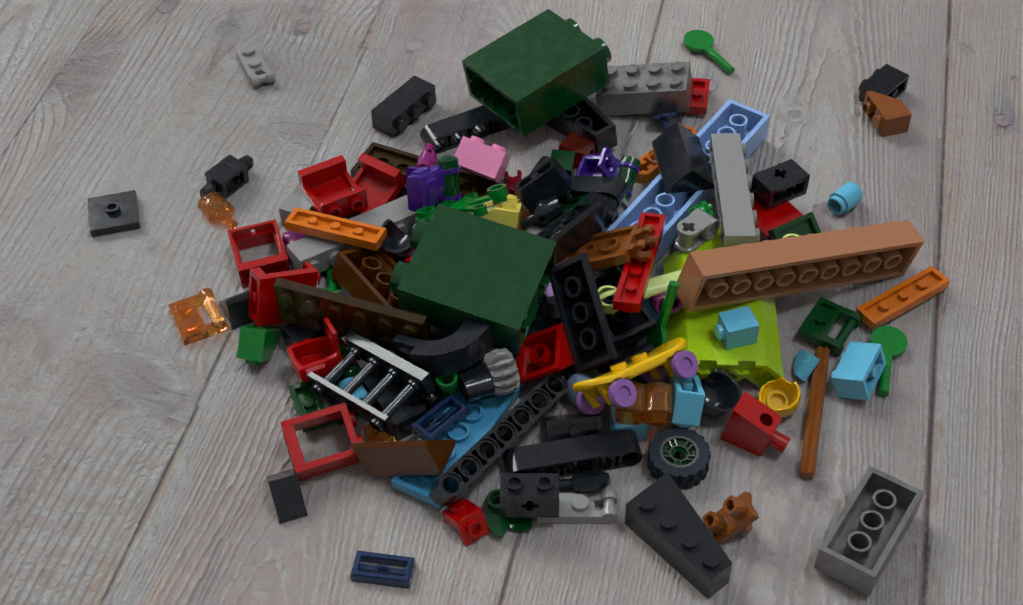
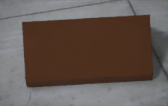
M455 439L352 443V449L369 476L442 475L455 447Z

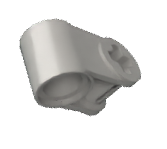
M700 208L695 209L689 216L677 224V232L679 234L675 239V248L682 253L694 252L707 240L712 239L716 235L720 227V221Z

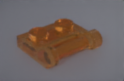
M204 288L197 295L168 304L184 345L220 334L228 328L225 318L221 317L214 302L215 296L210 288ZM205 305L212 320L207 325H205L198 307Z

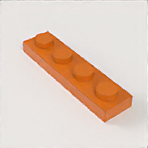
M297 207L294 208L284 221L285 230L374 251L379 249L387 237L386 228Z
M930 266L856 308V312L861 315L862 322L873 331L947 289L950 280L935 267Z

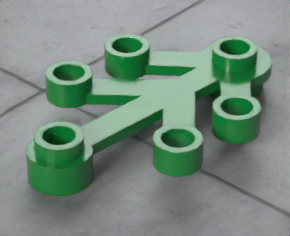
M497 184L487 189L488 195L478 198L477 192L464 195L457 202L446 200L440 204L463 212H473V215L481 217L488 214V209L484 202L491 200L493 204L507 201L508 190L506 184ZM427 206L418 209L415 217L416 223L419 219L430 221L436 207Z

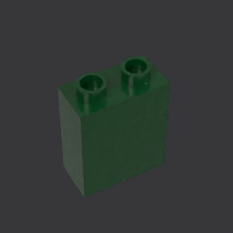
M547 9L462 60L470 96L519 135L525 137L610 84L607 63L611 61V52L601 38L596 37L592 39L584 34L573 19L568 18L564 20Z
M437 204L430 221L419 219L413 229L410 248L414 249L415 252L409 264L399 261L392 272L389 290L398 294L399 309L405 308L428 315L431 326L452 333L456 332L466 319L490 324L494 341L493 347L499 349L506 348L509 352L519 355L550 283L547 270L556 266L557 242L442 204Z

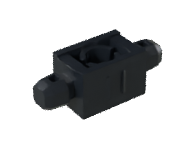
M229 154L204 173L207 183L200 189V196L205 200L218 196L225 201L249 182L248 171L254 165L253 158L245 155L237 159Z

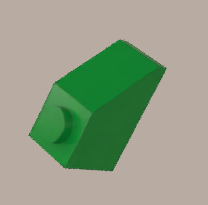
M256 324L241 326L236 358L245 359V364L261 366V362L271 360L282 335L281 327L269 325L258 327Z

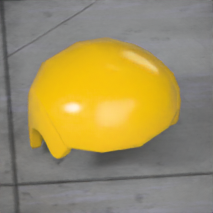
M784 377L765 383L760 388L758 400L778 413L782 418L792 415L798 409L801 401V391L796 381L791 383Z

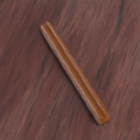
M818 346L815 351V357L819 359V363L812 371L799 469L800 477L807 479L814 478L830 356V350L827 347Z

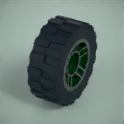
M671 427L670 429L661 430L659 434L654 435V439L649 443L647 467L650 470L651 477L658 480L668 472L680 490L691 489L693 486L699 485L706 478L709 470L711 451H709L708 442L704 440L705 438L702 435L687 428Z

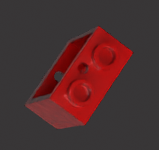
M276 219L227 231L242 288L249 287L250 269L260 267L265 274L290 271L289 260ZM272 242L275 243L277 255L242 263L239 250Z
M346 403L280 422L284 441L298 481L360 463L352 449V443H363L364 441L361 435L356 436L354 427L357 426L356 417L353 410L348 411ZM341 418L351 449L305 463L296 431Z

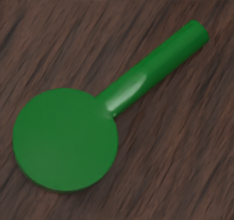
M692 30L685 34L683 43L687 49L693 52H704L728 75L733 74L735 68L712 48L714 39L710 33L703 30Z
M669 281L657 326L647 334V344L654 343L655 348L667 342L666 325L680 284L677 281Z
M880 326L871 333L869 343L881 344L886 366L879 378L878 395L887 397L890 389L892 358L899 357L906 351L908 340L906 335L898 328Z

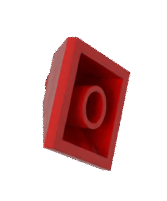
M562 323L526 337L520 354L517 355L516 359L520 385L574 364Z

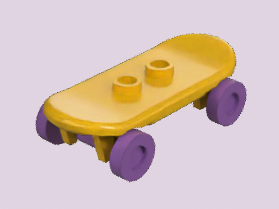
M684 338L672 339L648 354L643 352L631 357L632 362L626 364V361L611 366L610 372L599 377L574 383L572 389L578 392L577 406L583 414L588 416L600 413L606 403L608 405L613 404L618 408L629 407L634 404L637 398L636 387L629 379L638 376L640 381L645 380L646 387H654L660 385L666 375H675L680 379L691 378L698 370L697 358L690 351H682L687 345Z

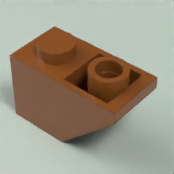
M866 91L862 110L882 137L908 132L912 114L902 100L873 91Z

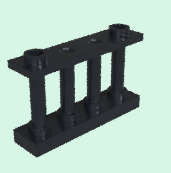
M350 331L344 337L348 346V353L324 378L313 372L307 375L312 383L311 389L320 398L326 397L336 404L346 403L348 411L353 410L355 415L367 421L374 430L379 433L384 431L393 437L396 431L390 418L414 393L420 392L430 397L436 390L428 372L359 334ZM361 359L367 363L343 389L333 384L356 360L359 361ZM381 370L386 373L362 400L352 395L374 371ZM400 381L406 384L382 412L372 407L394 382Z

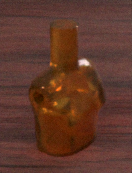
M212 192L199 200L198 208L206 215L210 223L216 224L223 221L230 229L237 227L238 222L231 217L235 212L234 207L227 199L221 197L217 192Z

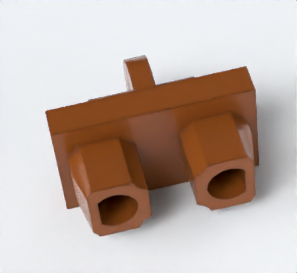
M744 491L738 497L731 495L724 500L723 508L717 512L709 511L703 516L704 524L712 532L719 545L724 544L739 532L747 534L753 529L752 523L759 518V515L752 505L751 493Z

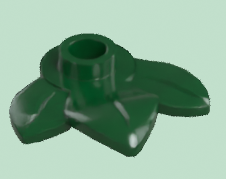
M494 489L489 492L485 498L484 506L488 512L486 522L492 534L502 537L508 529L518 533L527 532L532 529L531 518H501L500 505H495L500 503V489Z

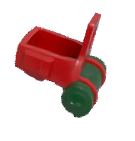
M328 317L324 318L326 336L305 339L286 347L292 368L302 383L310 381L307 376L310 372L320 377H325L348 353L346 342L341 337H337L336 330ZM357 361L339 377L341 380L354 377L357 374V370L360 367Z

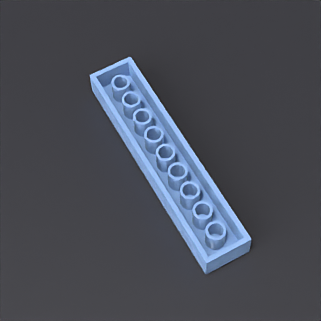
M731 99L722 106L696 134L699 137L711 176L712 170L709 156L711 133H740L741 143L746 144V156L744 159H748L767 138L770 121L769 115ZM659 174L607 231L637 225L641 212L666 215V224L655 264L674 243L678 234L677 224L689 216L691 207L700 204L703 200L709 203L715 196L714 189L666 194L661 175Z

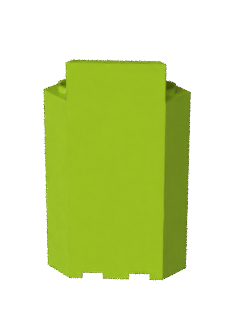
M720 229L712 239L707 240L695 251L722 247ZM677 250L664 258V274L681 270L689 253H682ZM775 297L687 312L682 304V308L678 312L670 315L666 325L667 342L680 337L686 340L687 345L682 351H690L696 356L698 370L695 375H698L700 380L708 377L714 369L726 372L736 382L747 378L759 388L768 381L784 377ZM749 306L759 323L757 343L726 350L722 341H718L714 331V326L718 322V314Z

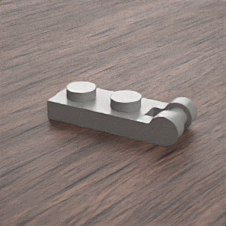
M256 44L245 45L235 49L236 56L253 88L259 87L260 84L265 82L268 84L275 82L273 72L269 69Z
M604 490L601 493H559V518H537V523H614L618 520V510L615 508L617 493L614 490ZM595 507H603L601 510H595Z

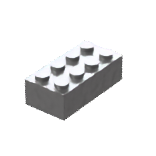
M690 61L607 66L610 84L598 90L595 95L598 109L606 116L689 112L693 84Z
M869 466L821 544L814 569L869 597L916 516L924 491Z

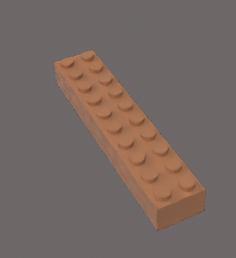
M909 220L836 231L830 230L828 232L803 236L785 237L783 239L764 240L756 243H744L736 246L718 247L703 251L697 250L689 253L677 280L680 284L677 295L686 311L691 312L904 276L923 245L924 240Z

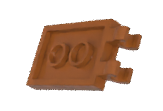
M637 224L597 233L562 259L560 264L583 252H587L592 270L629 263L631 258L645 262L650 259L652 252H644L640 249H644L645 245H656L659 237L658 235H648L652 232V224H646L641 228Z

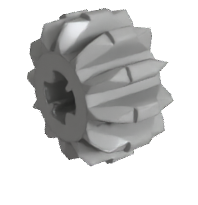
M498 348L485 354L482 362L492 378L495 388L494 394L496 396L506 395L517 390L520 386V376L512 353L506 348Z

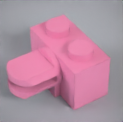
M473 135L471 139L463 136L455 153L461 169L500 184L511 159L505 152L506 149L497 144H493L492 147L485 145L483 139Z

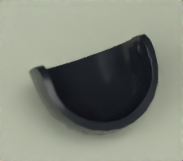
M387 219L381 226L387 230V237L381 244L383 250L396 258L412 256L415 250L410 248L411 237L401 231L392 220Z
M714 369L703 383L705 400L702 415L709 417L725 415L733 411L742 397L739 384L726 372Z

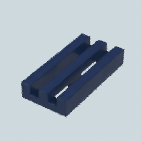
M449 394L413 423L411 431L414 434L418 433L419 438L422 440H439L470 415V408L452 394ZM452 404H454L453 407H451L447 412L444 413V411H445L448 407H450ZM436 418V421H434L431 425L424 429L426 425H428L431 421H433Z
M357 550L350 575L351 581L410 589V580L413 576V568H415V558ZM361 562L377 563V566L361 564ZM388 565L406 567V569L388 567Z

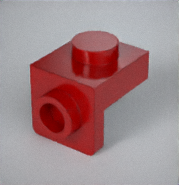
M466 498L454 501L449 508L441 512L445 522L458 530L462 543L466 546L489 533L482 509Z

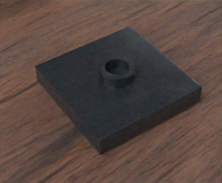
M135 190L87 198L89 226L92 237L141 228Z

